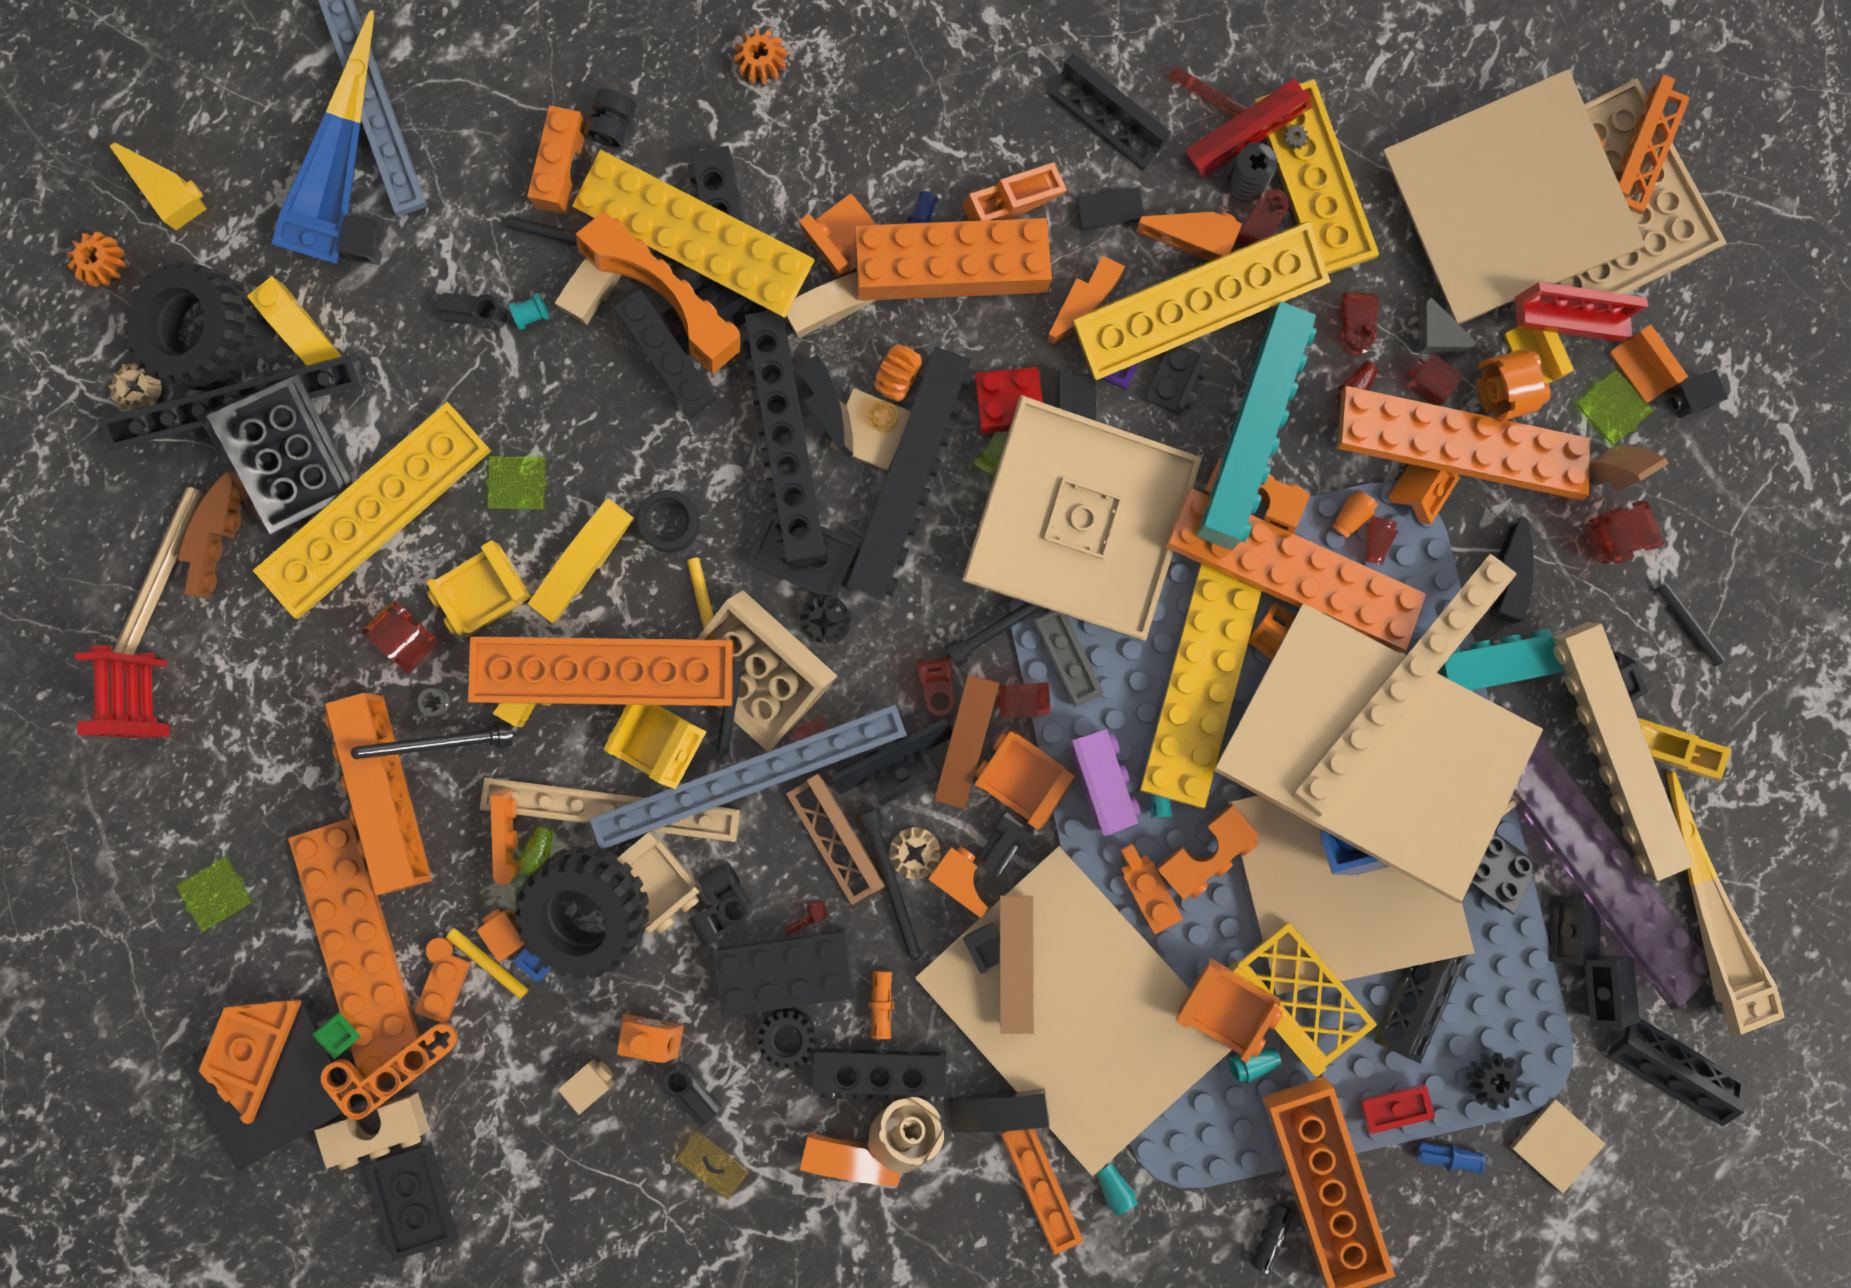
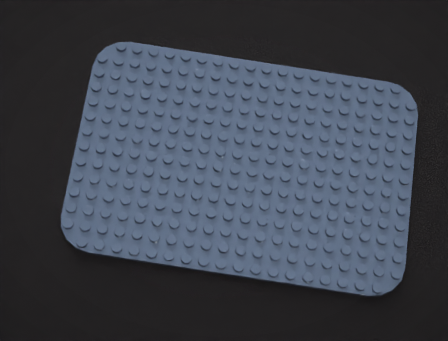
M1395 482L1367 483L1310 496L1294 532L1295 535L1426 593L1407 651L1404 652L1407 656L1461 590L1448 533L1439 513L1432 524L1419 523L1412 505L1390 502L1388 496L1395 487ZM1359 489L1369 495L1379 505L1374 510L1376 514L1350 534L1348 538H1345L1335 531L1332 526L1350 493L1354 494ZM1265 506L1257 508L1254 514L1251 513V515L1264 520L1266 514ZM1173 551L1146 641H1141L1067 616L1104 694L1077 707H1073L1032 621L1051 610L1039 609L1012 626L1011 631L1038 748L1078 774L1067 742L1107 729L1108 734H1114L1117 739L1120 752L1115 755L1119 766L1125 765L1130 784H1127L1126 788L1129 797H1136L1141 815L1136 816L1137 824L1107 836L1098 835L1079 776H1077L1053 811L1061 848L1191 989L1209 958L1228 968L1235 961H1240L1263 942L1241 853L1231 860L1233 866L1220 877L1214 874L1205 882L1208 887L1194 899L1189 895L1183 900L1158 871L1183 920L1154 935L1123 878L1124 874L1121 868L1126 866L1127 863L1119 849L1128 844H1133L1140 858L1147 855L1150 861H1153L1156 869H1158V865L1181 845L1193 856L1200 858L1208 857L1216 850L1218 840L1208 828L1207 823L1229 805V801L1258 794L1214 771L1204 809L1170 800L1172 817L1151 818L1150 794L1139 791L1147 764L1146 753L1150 752L1200 566L1199 562ZM1261 591L1251 632L1262 621L1274 601L1295 616L1300 608ZM1012 598L1010 612L1026 602ZM1275 615L1273 616V620L1286 627L1284 621ZM1472 630L1460 643L1461 652L1471 650L1470 644L1475 643ZM1249 643L1245 652L1217 763L1272 662L1269 657ZM1486 687L1470 690L1489 700ZM1514 807L1501 818L1495 832L1527 855L1516 807ZM1533 879L1514 915L1506 909L1500 910L1498 905L1489 898L1485 899L1482 897L1483 892L1477 893L1474 891L1475 886H1469L1462 900V905L1475 953L1468 954L1421 1064L1374 1042L1405 968L1341 981L1377 1023L1376 1027L1326 1066L1327 1070L1317 1077L1324 1076L1334 1087L1355 1154L1524 1116L1548 1105L1565 1087L1574 1062L1572 1033L1554 962H1550V944ZM1258 956L1248 964L1256 974L1271 975L1267 957ZM1427 963L1417 967L1414 976L1417 984L1427 981L1431 974ZM1262 980L1270 988V981ZM1317 986L1298 990L1297 1001L1316 1003ZM1322 986L1321 1004L1340 1005L1341 992L1336 987ZM1274 988L1273 994L1281 1000L1292 1001L1293 992L1276 995ZM1414 993L1403 999L1401 1006L1405 1015L1416 1009L1418 1003ZM1345 998L1344 1006L1353 1007ZM1284 1006L1291 1014L1292 1006ZM1296 1007L1295 1020L1300 1025L1314 1026L1315 1009ZM1320 1009L1319 1027L1338 1029L1339 1011ZM1344 1012L1343 1029L1357 1030L1366 1023L1359 1013ZM1401 1024L1391 1027L1386 1041L1400 1046L1405 1034ZM1267 1029L1263 1036V1039L1266 1040L1263 1049L1272 1047L1277 1049L1281 1059L1280 1067L1248 1084L1244 1081L1237 1083L1229 1066V1057L1235 1055V1051L1231 1050L1130 1142L1138 1162L1156 1179L1179 1188H1206L1285 1170L1262 1097L1317 1078L1275 1029ZM1306 1031L1313 1040V1032ZM1318 1032L1317 1045L1326 1055L1336 1047L1337 1034ZM1342 1035V1041L1346 1039L1348 1035ZM1494 1052H1500L1503 1054L1504 1059L1511 1057L1515 1060L1514 1068L1518 1067L1523 1070V1075L1516 1080L1525 1083L1526 1087L1522 1089L1516 1088L1515 1093L1519 1094L1520 1100L1516 1101L1509 1098L1510 1108L1505 1109L1499 1104L1496 1110L1488 1108L1487 1103L1483 1105L1475 1101L1476 1094L1468 1092L1467 1087L1473 1081L1468 1080L1465 1074L1469 1072L1475 1073L1476 1069L1470 1065V1062L1475 1061L1482 1064V1053H1486L1492 1058ZM1497 1075V1079L1491 1078L1490 1084L1493 1086V1083L1498 1084L1500 1081V1077ZM1423 1083L1427 1085L1435 1119L1374 1134L1368 1132L1360 1099Z

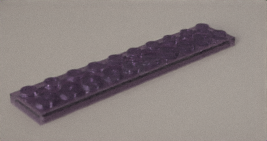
M1517 706L1508 710L1527 720ZM1539 737L1511 798L1671 1010L1681 1008L1710 976L1705 954L1646 876L1639 873L1634 860L1548 746Z

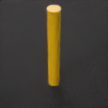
M692 558L687 560L703 629H705L714 616L700 559ZM715 633L708 640H716Z
M453 928L448 933L446 938L516 997L521 1000L529 989L461 932Z

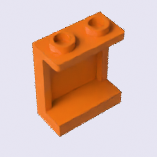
M1010 731L1008 735L1002 733L992 748L996 751L990 762L984 760L977 769L975 776L978 780L974 785L990 793L1027 819L1028 824L1040 830L1078 774L1017 732Z
M1209 958L1177 1011L1175 1022L1185 1028H1188L1189 1025L1195 1027L1240 1054V1060L1247 1063L1251 1056L1257 1057L1266 1042L1263 1039L1264 1034L1268 1028L1274 1029L1277 1026L1283 1012L1280 1011L1281 1005L1278 997Z

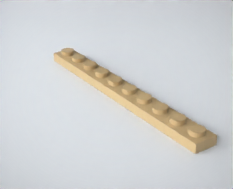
M1489 554L1292 796L1320 817L1517 573L1492 554Z

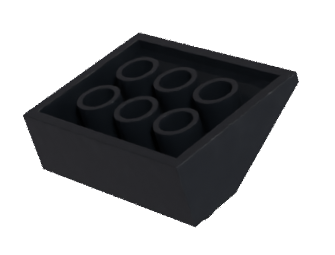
M298 374L228 401L198 415L255 524L262 533L271 534L328 506L353 484Z

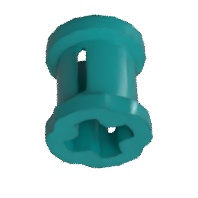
M539 292L534 293V297L519 304L514 302L509 304L512 316L520 331L525 329V325L542 318L544 320L550 319L547 307Z

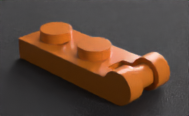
M498 789L490 795L493 878L497 884L502 886L509 884L521 870L519 862L514 859V850L518 846V833L516 830H513V818L517 814V801L515 798H512V789Z

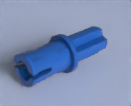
M1421 1142L1416 1149V1159L1419 1162L1444 1166L1448 1171L1460 1169L1482 1174L1485 1168V1154L1483 1152L1457 1149L1454 1144L1446 1147Z

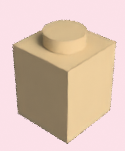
M593 1059L563 1084L558 1091L579 1115L615 1084L611 1079L613 1074L602 1061L598 1063Z

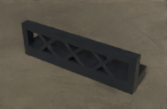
M1074 53L1065 61L1063 72L1047 89L1048 95L1141 170H1144L1168 141L1171 133L1170 130ZM1066 79H1069L1078 87V96L1066 97L1058 89ZM1096 101L1102 106V116L1090 117L1084 112V102ZM1121 121L1126 125L1127 135L1114 136L1109 132L1108 122ZM1145 140L1153 148L1143 159L1133 151L1132 141Z
M1467 955L1436 961L1435 964L1434 962L1427 963L1431 974L1427 981L1417 984L1414 974L1417 967L1421 965L1406 967L1374 1042L1421 1064ZM1414 993L1418 1003L1416 1009L1405 1015L1401 1006L1403 999ZM1398 1024L1402 1025L1405 1033L1400 1046L1386 1041L1391 1027Z
M1641 1018L1640 1023L1625 1027L1624 1038L1610 1047L1609 1059L1722 1127L1744 1113L1746 1081ZM1636 1030L1644 1033L1649 1043L1636 1037ZM1664 1047L1672 1050L1678 1061L1669 1057ZM1692 1064L1699 1066L1707 1078L1699 1075ZM1721 1081L1734 1087V1095L1727 1092Z

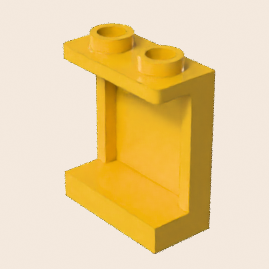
M493 540L481 546L482 552L438 579L431 578L426 581L430 588L427 594L437 608L441 606L447 616L443 619L444 623L453 635L457 633L459 636L468 638L532 598L500 544Z
M625 705L619 721L608 737L604 751L643 771L656 782L676 789L707 731L659 705Z

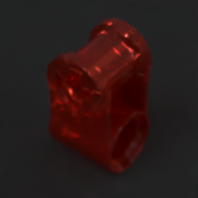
M1277 189L1267 191L1260 199L1252 215H1249L1236 241L1248 246L1276 234L1277 227L1289 207L1287 195ZM1272 202L1277 204L1273 213L1268 211L1269 205Z
M1345 292L1343 294L1341 303L1342 345L1344 350L1352 356H1362L1367 353L1376 340L1379 307L1377 293ZM1356 333L1360 334V339L1365 340L1363 343L1359 342V337L1355 336Z
M949 654L943 655L941 659L929 661L917 659L921 688L924 691L928 712L936 718L949 716L954 709L953 678ZM943 694L949 699L950 704L945 710L937 711L931 706V700L935 695Z

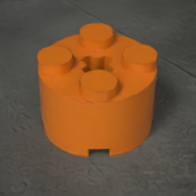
M1517 350L1482 360L1479 363L1477 370L1482 369V378L1476 379V389L1484 411L1486 413L1492 412L1499 422L1537 412L1541 409L1543 402L1550 399V388L1544 382L1540 369L1541 359L1537 352Z

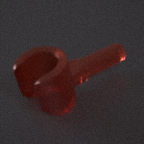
M824 901L807 905L809 916H805L785 927L787 934L789 935L805 925L824 919L827 916Z

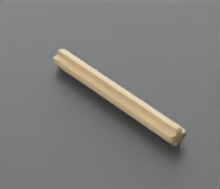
M193 487L185 489L113 652L134 655L178 557L188 525L205 496L202 491Z

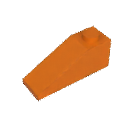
M1215 212L1141 216L1136 232L1210 262L1231 252L1242 223L1237 222L1234 216L1224 212L1218 214Z

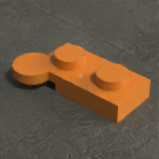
M435 938L426 947V955L434 964L415 1009V1013L438 1022L449 1021L472 963L468 959L452 955L453 946L446 938Z

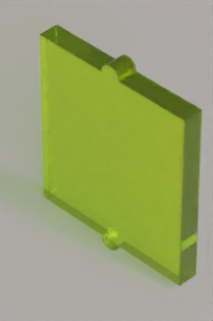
M1614 370L1599 384H1593L1591 386L1592 390L1575 404L1612 446L1627 433L1636 431L1637 425L1653 412L1651 407L1617 370Z
M489 456V479L485 481L486 485H488V509L545 510V487L548 486L546 481V458Z
M228 857L220 859L176 886L187 905L186 911L191 912L202 932L253 903L242 883L244 878L238 876Z

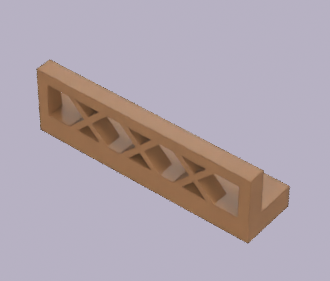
M816 774L805 783L786 793L851 905L885 887L884 881L820 774ZM811 787L818 799L815 811L802 808L796 795ZM820 806L823 807L826 813L819 812ZM805 812L814 814L812 823ZM818 816L830 819L834 826L832 838L818 835L815 830ZM837 833L839 834L842 841L835 840ZM822 840L831 842L829 851L825 847ZM834 843L846 846L851 855L848 866L834 862L831 857ZM853 860L859 869L852 867ZM838 868L847 870L845 879ZM851 871L862 874L869 885L867 889L855 896L848 886Z

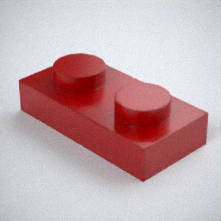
M1424 1083L1360 1099L1367 1130L1370 1134L1435 1119L1428 1088Z

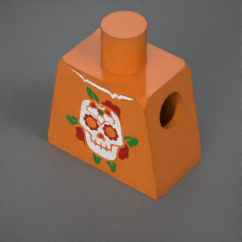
M624 1013L618 1038L617 1055L658 1063H665L678 1058L684 1024Z

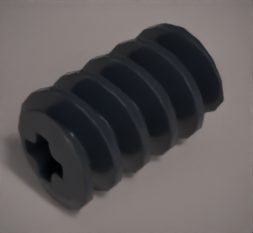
M1255 142L1246 145L1241 150L1227 181L1229 192L1235 199L1241 202H1251L1264 194L1277 170V158L1269 146Z

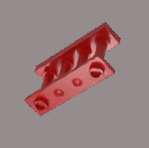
M90 646L87 653H75V660L93 663L94 714H91V721L77 722V735L133 739L170 737L169 724L157 723V718L153 717L152 668L167 667V660L155 659L154 653L130 655L112 652L111 646ZM108 670H109V688H108Z

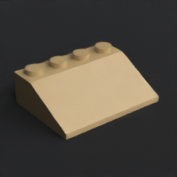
M744 590L726 600L696 639L708 640L715 633L716 640L734 641L733 657L743 659L734 722L767 752L772 751L838 677Z

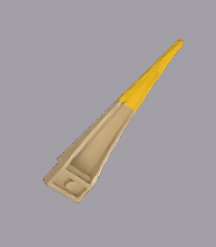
M1666 771L1676 821L1693 863V867L1688 868L1687 871L1716 1002H1722L1730 1035H1742L1785 1018L1778 989L1746 934L1721 885L1698 833L1676 773L1674 771Z

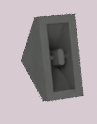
M1432 298L1418 310L1419 354L1464 355L1477 343Z

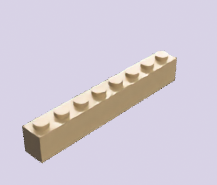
M1586 622L1553 636L1552 638L1555 643L1553 647L1554 655L1557 661L1564 667L1567 675L1565 677V684L1569 692L1576 698L1579 706L1576 708L1578 718L1582 724L1586 725L1589 732V747L1598 756L1600 761L1599 773L1604 783L1609 785L1613 795L1610 798L1611 805L1615 812L1621 816L1624 824L1622 833L1625 840L1632 845L1635 853L1633 862L1640 874L1660 881L1693 867L1603 625Z

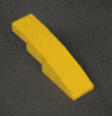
M606 499L556 562L528 602V605L551 623L558 621L573 597L580 594L594 571L601 568L634 518L611 499Z

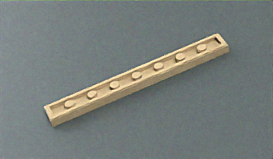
M484 778L480 810L491 811L490 795L498 789H512V798H515L517 801V815L591 824L589 819L642 800L644 797ZM715 807L652 832L737 842L741 810Z

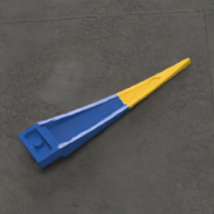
M372 10L368 12L329 106L279 213L271 243L274 246L333 264H338L344 217L349 215L374 21Z

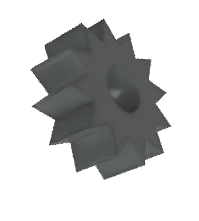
M1298 123L1296 127L1292 124L1290 128H1286V133L1283 137L1286 139L1284 143H1288V148L1292 146L1294 151L1296 147L1300 150L1302 146H1306V141L1309 137L1306 135L1308 131H1304V126L1300 128ZM1293 135H1297L1299 139H1294Z

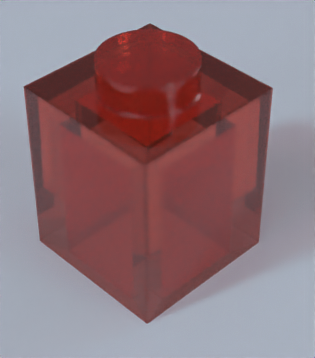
M1432 353L1424 361L1419 358L1408 373L1412 378L1406 386L1431 404L1440 406L1447 401L1464 375Z
M1049 682L1000 685L998 706L1001 710V718L1037 717L1051 714Z

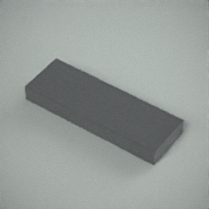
M1050 611L1033 619L1032 621L1073 707H1077L1104 694L1068 617Z

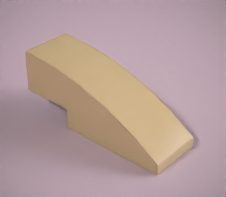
M585 259L571 277L555 304L561 311L588 325L601 301L606 302L621 275L599 271L590 261Z
M856 272L796 297L786 318L799 339L823 325L828 327L876 300L858 301Z

